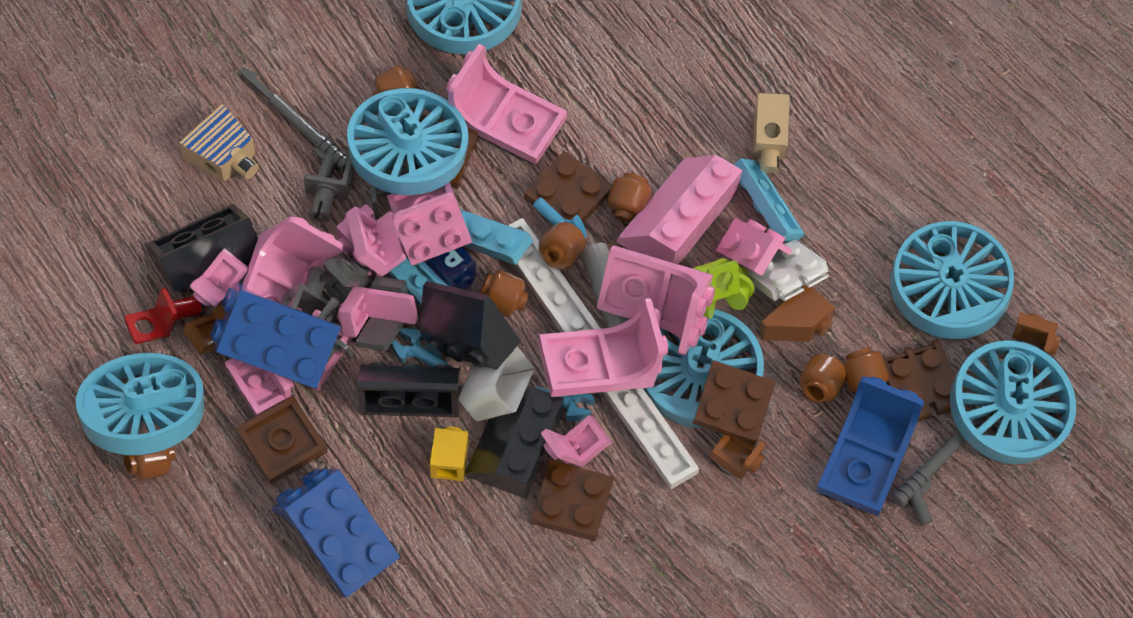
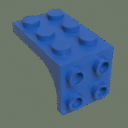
M236 283L234 289L228 288L222 303L225 314L222 320L216 319L210 334L216 352L317 389L340 331V325L263 297L245 288L240 283Z
M861 377L849 414L819 481L816 492L879 517L917 426L924 401L914 392L891 387L880 378Z
M316 468L302 478L304 482L302 486L294 490L291 487L275 498L277 504L271 509L275 514L284 517L293 526L341 595L347 598L398 560L400 556L340 469L323 468L319 470V468Z

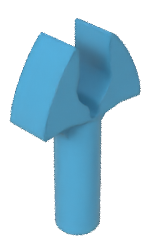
M538 198L534 202L533 207L552 225L559 222L571 223L580 229L584 237L587 236L584 224L578 215L572 220L564 219L543 198Z
M400 329L399 336L409 341L411 346L400 345L396 340L392 342L393 351L402 364H404L407 358L416 357L430 367H435L439 364L448 365L446 361L421 346V341L424 337L419 330Z
M538 386L535 387L550 393L549 389H545ZM590 393L560 396L564 398L563 407L567 411L566 421H580L591 415V410L578 408L575 405L578 402H583L594 406L595 400Z

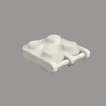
M796 239L784 244L792 249L791 254L787 255L782 251L775 253L762 276L747 269L748 278L751 279L754 286L774 301L779 298L786 301L804 291V288H801V286L805 285L810 288L829 277L828 274H825L829 272L826 261Z

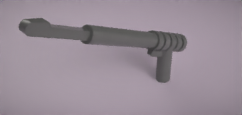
M246 67L241 68V75L269 100V104L314 144V153L323 161L317 176L330 178L334 166L338 167L341 171L345 170L348 159L347 154L341 151L327 136L322 135L279 95H274L256 79L254 72Z
M984 417L971 421L975 428ZM959 430L892 495L893 501L900 507H904L911 501L921 526L933 522L923 494L932 486L930 482L931 476L966 441Z

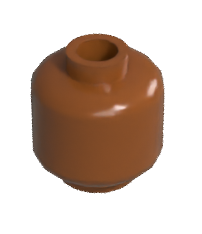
M396 65L375 78L376 90L372 91V94L374 96L392 89H420L409 68L403 69L401 66Z
M624 173L622 177L615 178L607 199V205L615 212V218L631 222L638 213L644 210L653 194V190L647 184L648 180L633 173Z
M559 222L542 236L539 241L538 250L540 257L547 265L562 270L571 267L585 251L586 241L583 233L575 225Z
M501 269L493 274L488 273L479 291V294L490 297L504 317H510L515 310L522 311L529 296L528 293L524 292L525 282L522 278Z
M867 347L846 355L847 361L843 365L847 374L846 382L852 393L856 394L858 384L863 376L869 378L877 377L886 383L888 382L889 373L880 352L871 351V348Z
M817 354L811 357L799 377V385L804 395L816 403L833 401L846 382L847 374L845 367L836 357L831 355Z
M172 446L151 454H122L127 473L130 476L134 475L138 480L146 481L166 475L169 472L171 461L175 460V451Z

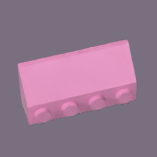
M717 155L684 158L651 197L644 210L638 213L620 234L616 242L631 251L679 264L736 195L743 170Z

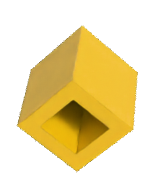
M447 426L443 429L435 428L430 460L431 478L464 481L469 447L468 431H462V429L454 426Z

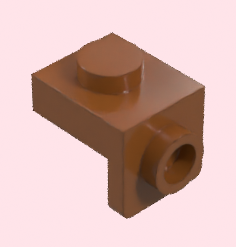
M223 302L215 307L213 314L186 322L184 326V334L200 355L215 350L210 334L216 319H223L225 314L224 307L222 306Z
M1020 312L1012 338L1042 346V351L1054 356L1061 337L1055 336L1058 323L1045 320L1037 314H1025Z
M724 435L709 457L742 480L748 470L754 474L765 459L761 452L766 444L760 441L757 446H754L753 444Z

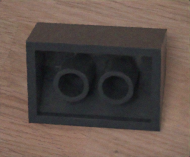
M232 204L147 243V246L174 292H186L192 290L190 288L191 283L205 273L223 249H226L243 264L250 263L258 237L250 218L236 205Z
M426 281L423 285L419 332L427 341L426 347L438 357L442 355L451 357L457 362H469L479 368L484 366L497 370L521 342L489 296Z
M380 362L360 365L357 378L360 415L459 417L460 368H453L447 364H439L435 367H420L414 363H406L402 366H387Z
M526 387L516 412L489 418L467 467L465 477L527 499L547 453L543 446L546 441L541 432L545 429L556 432L563 416L564 398L560 396L551 397L549 392L535 387Z

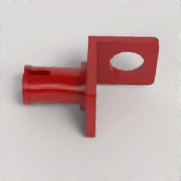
M167 288L160 289L154 309L125 315L124 322L134 344L166 338L170 336L175 320L201 315V302L194 296L172 301ZM139 320H147L153 325V331L145 334L141 333L136 329L135 323Z

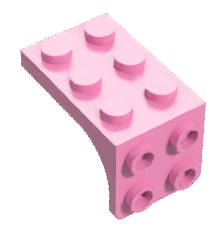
M479 44L474 51L470 50L466 54L462 63L463 68L458 75L453 74L448 81L446 91H448L449 105L459 110L467 124V128L478 132V136L537 164L567 119V111L502 78L487 61L486 47Z
M450 182L437 190L424 194L398 195L392 193L387 195L391 210L394 213L392 216L394 225L411 266L472 243Z
M293 216L288 217L259 234L243 285L254 293L281 303L285 292L299 284H305L310 267L317 266L323 268L328 259L342 252L344 245L337 241L333 235L312 227L305 219Z
M613 245L609 251L596 309L631 319L639 311L643 299L651 298L653 307L658 308L660 313L659 328L673 333L681 340L678 353L685 355L690 347H696L699 336H703L705 333L708 317H704L706 307L711 306L716 289L711 287L713 275Z
M651 298L643 299L641 307L634 317L614 327L539 334L537 343L550 396L557 397L653 387L657 375L662 371V360L668 353V342L665 335L661 336L659 328L660 313L658 308L653 307Z

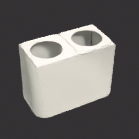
M518 347L514 349L497 370L484 366L479 368L473 364L458 400L476 421L516 412L534 370L520 373L515 372L534 367Z

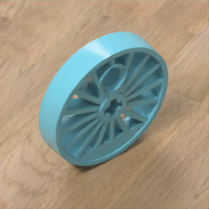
M406 0V12L412 28L426 43L445 52L467 54L470 50L474 51L479 44L485 46L486 50L508 38L520 20L522 0ZM515 1V4L512 6L502 2ZM414 6H427L417 11ZM494 13L507 16V18L505 21H503ZM436 16L428 25L423 22L426 19ZM481 18L495 27V29L488 32ZM474 24L480 35L469 37V32Z
M392 89L372 96L356 109L347 129L349 156L356 172L370 185L385 192L398 195L424 194L437 190L449 183L461 170L468 147V128L459 110L449 105V101L445 98L420 89ZM409 107L416 108L415 112L413 113ZM423 111H430L431 113L420 123ZM441 118L445 119V121L436 124ZM405 160H407L409 173L400 176ZM379 162L374 168L371 166L372 164ZM395 163L391 175L386 174L385 172ZM415 163L419 167L417 170H415Z
M957 221L932 223L912 233L899 249L890 273L891 294L901 314L912 325L925 333L946 339L974 337L995 326L1008 309L1014 286V271L1011 260L997 239L979 227ZM957 237L968 239L961 256L957 251ZM930 239L928 245H926L923 241ZM974 243L983 247V249L965 262ZM911 248H914L923 258L911 254L908 251ZM934 252H942L946 256L941 257L936 255ZM990 254L996 259L994 261L978 265ZM903 262L918 270L900 269L899 266ZM1002 270L1004 276H994L985 274ZM900 280L916 281L919 283L902 287ZM988 287L1006 288L1005 295ZM929 291L914 304L908 299L910 296ZM940 297L931 316L921 312L935 298ZM956 300L961 309L960 311H956ZM945 301H948V314L938 317Z
M715 309L712 319H708L704 335H712L716 339L709 341L699 336L696 347H690L685 355L679 354V347L667 339L668 353L670 355H665L662 360V365L667 367L662 368L656 380L671 379L654 388H643L664 417L683 426L704 428L692 424L699 403L695 402L699 386L702 393L713 360L741 370L755 368L756 375L763 377V354L755 335L739 319ZM660 328L661 336L668 331ZM672 333V335L680 345L681 340ZM733 335L741 340V342L720 352ZM746 350H749L752 356L749 358L729 360L745 352ZM699 364H703L704 367L699 368ZM680 386L673 396L665 394ZM692 387L689 400L683 399L684 395Z
M1006 340L992 342L978 348L962 364L951 387V412L961 435L975 450L990 459L1002 463L1026 464L1043 458L1066 439L1075 421L1076 399L1067 374L1051 356L1027 343ZM997 355H1005V358L1000 362ZM986 358L991 372L979 361L980 359ZM1033 365L1042 371L1034 379ZM1008 366L1015 369L1017 374L1012 373ZM968 368H970L981 381L967 375L966 372ZM1046 376L1053 384L1051 387L1033 392V388ZM962 386L978 394L962 393ZM1057 394L1060 399V403L1038 401ZM964 404L984 407L966 412ZM1043 412L1062 414V421H1059ZM994 414L978 429L970 421ZM1001 417L994 436L982 435ZM1042 426L1058 433L1056 438L1054 439ZM1007 428L1008 437H1003Z
M160 353L126 355L101 365L87 376L76 395V410L85 435L98 447L123 455L151 454L175 446L186 439L197 428L204 413L203 383L197 371L190 364L179 358ZM142 375V377L135 378L134 376ZM126 378L128 382L124 384L120 380ZM144 422L148 433L140 434L142 423ZM154 423L161 429L156 431Z

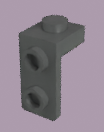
M328 259L324 264L333 274L324 288L333 297L338 299L340 304L346 300L353 287L369 288L374 281L368 275V267L360 265L356 259Z
M376 276L371 284L372 289L409 295L406 280ZM371 317L356 340L357 346L386 351L404 322Z

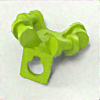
M720 258L714 262L692 268L713 275L711 287L716 288L711 306H707L704 317H708V319H712L714 315L716 300L725 298L732 308L742 310L748 304V298L755 291L754 283L748 278L747 269L740 266L735 260L730 261L726 258Z

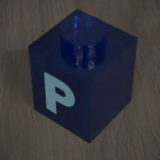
M462 247L427 260V265L447 286L465 290L476 278V262Z

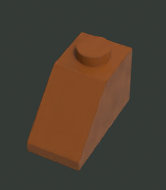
M803 285L801 288H804V291L784 301L761 321L759 337L763 340L809 342L817 334L823 336L832 327L835 307L813 287L808 288Z

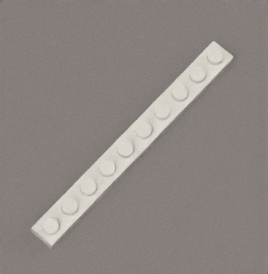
M521 218L508 225L529 233L533 240L514 266L559 331L571 332L601 329L560 270L550 267L540 257L538 250L539 240L525 220ZM643 388L603 392L670 490L699 473V467Z

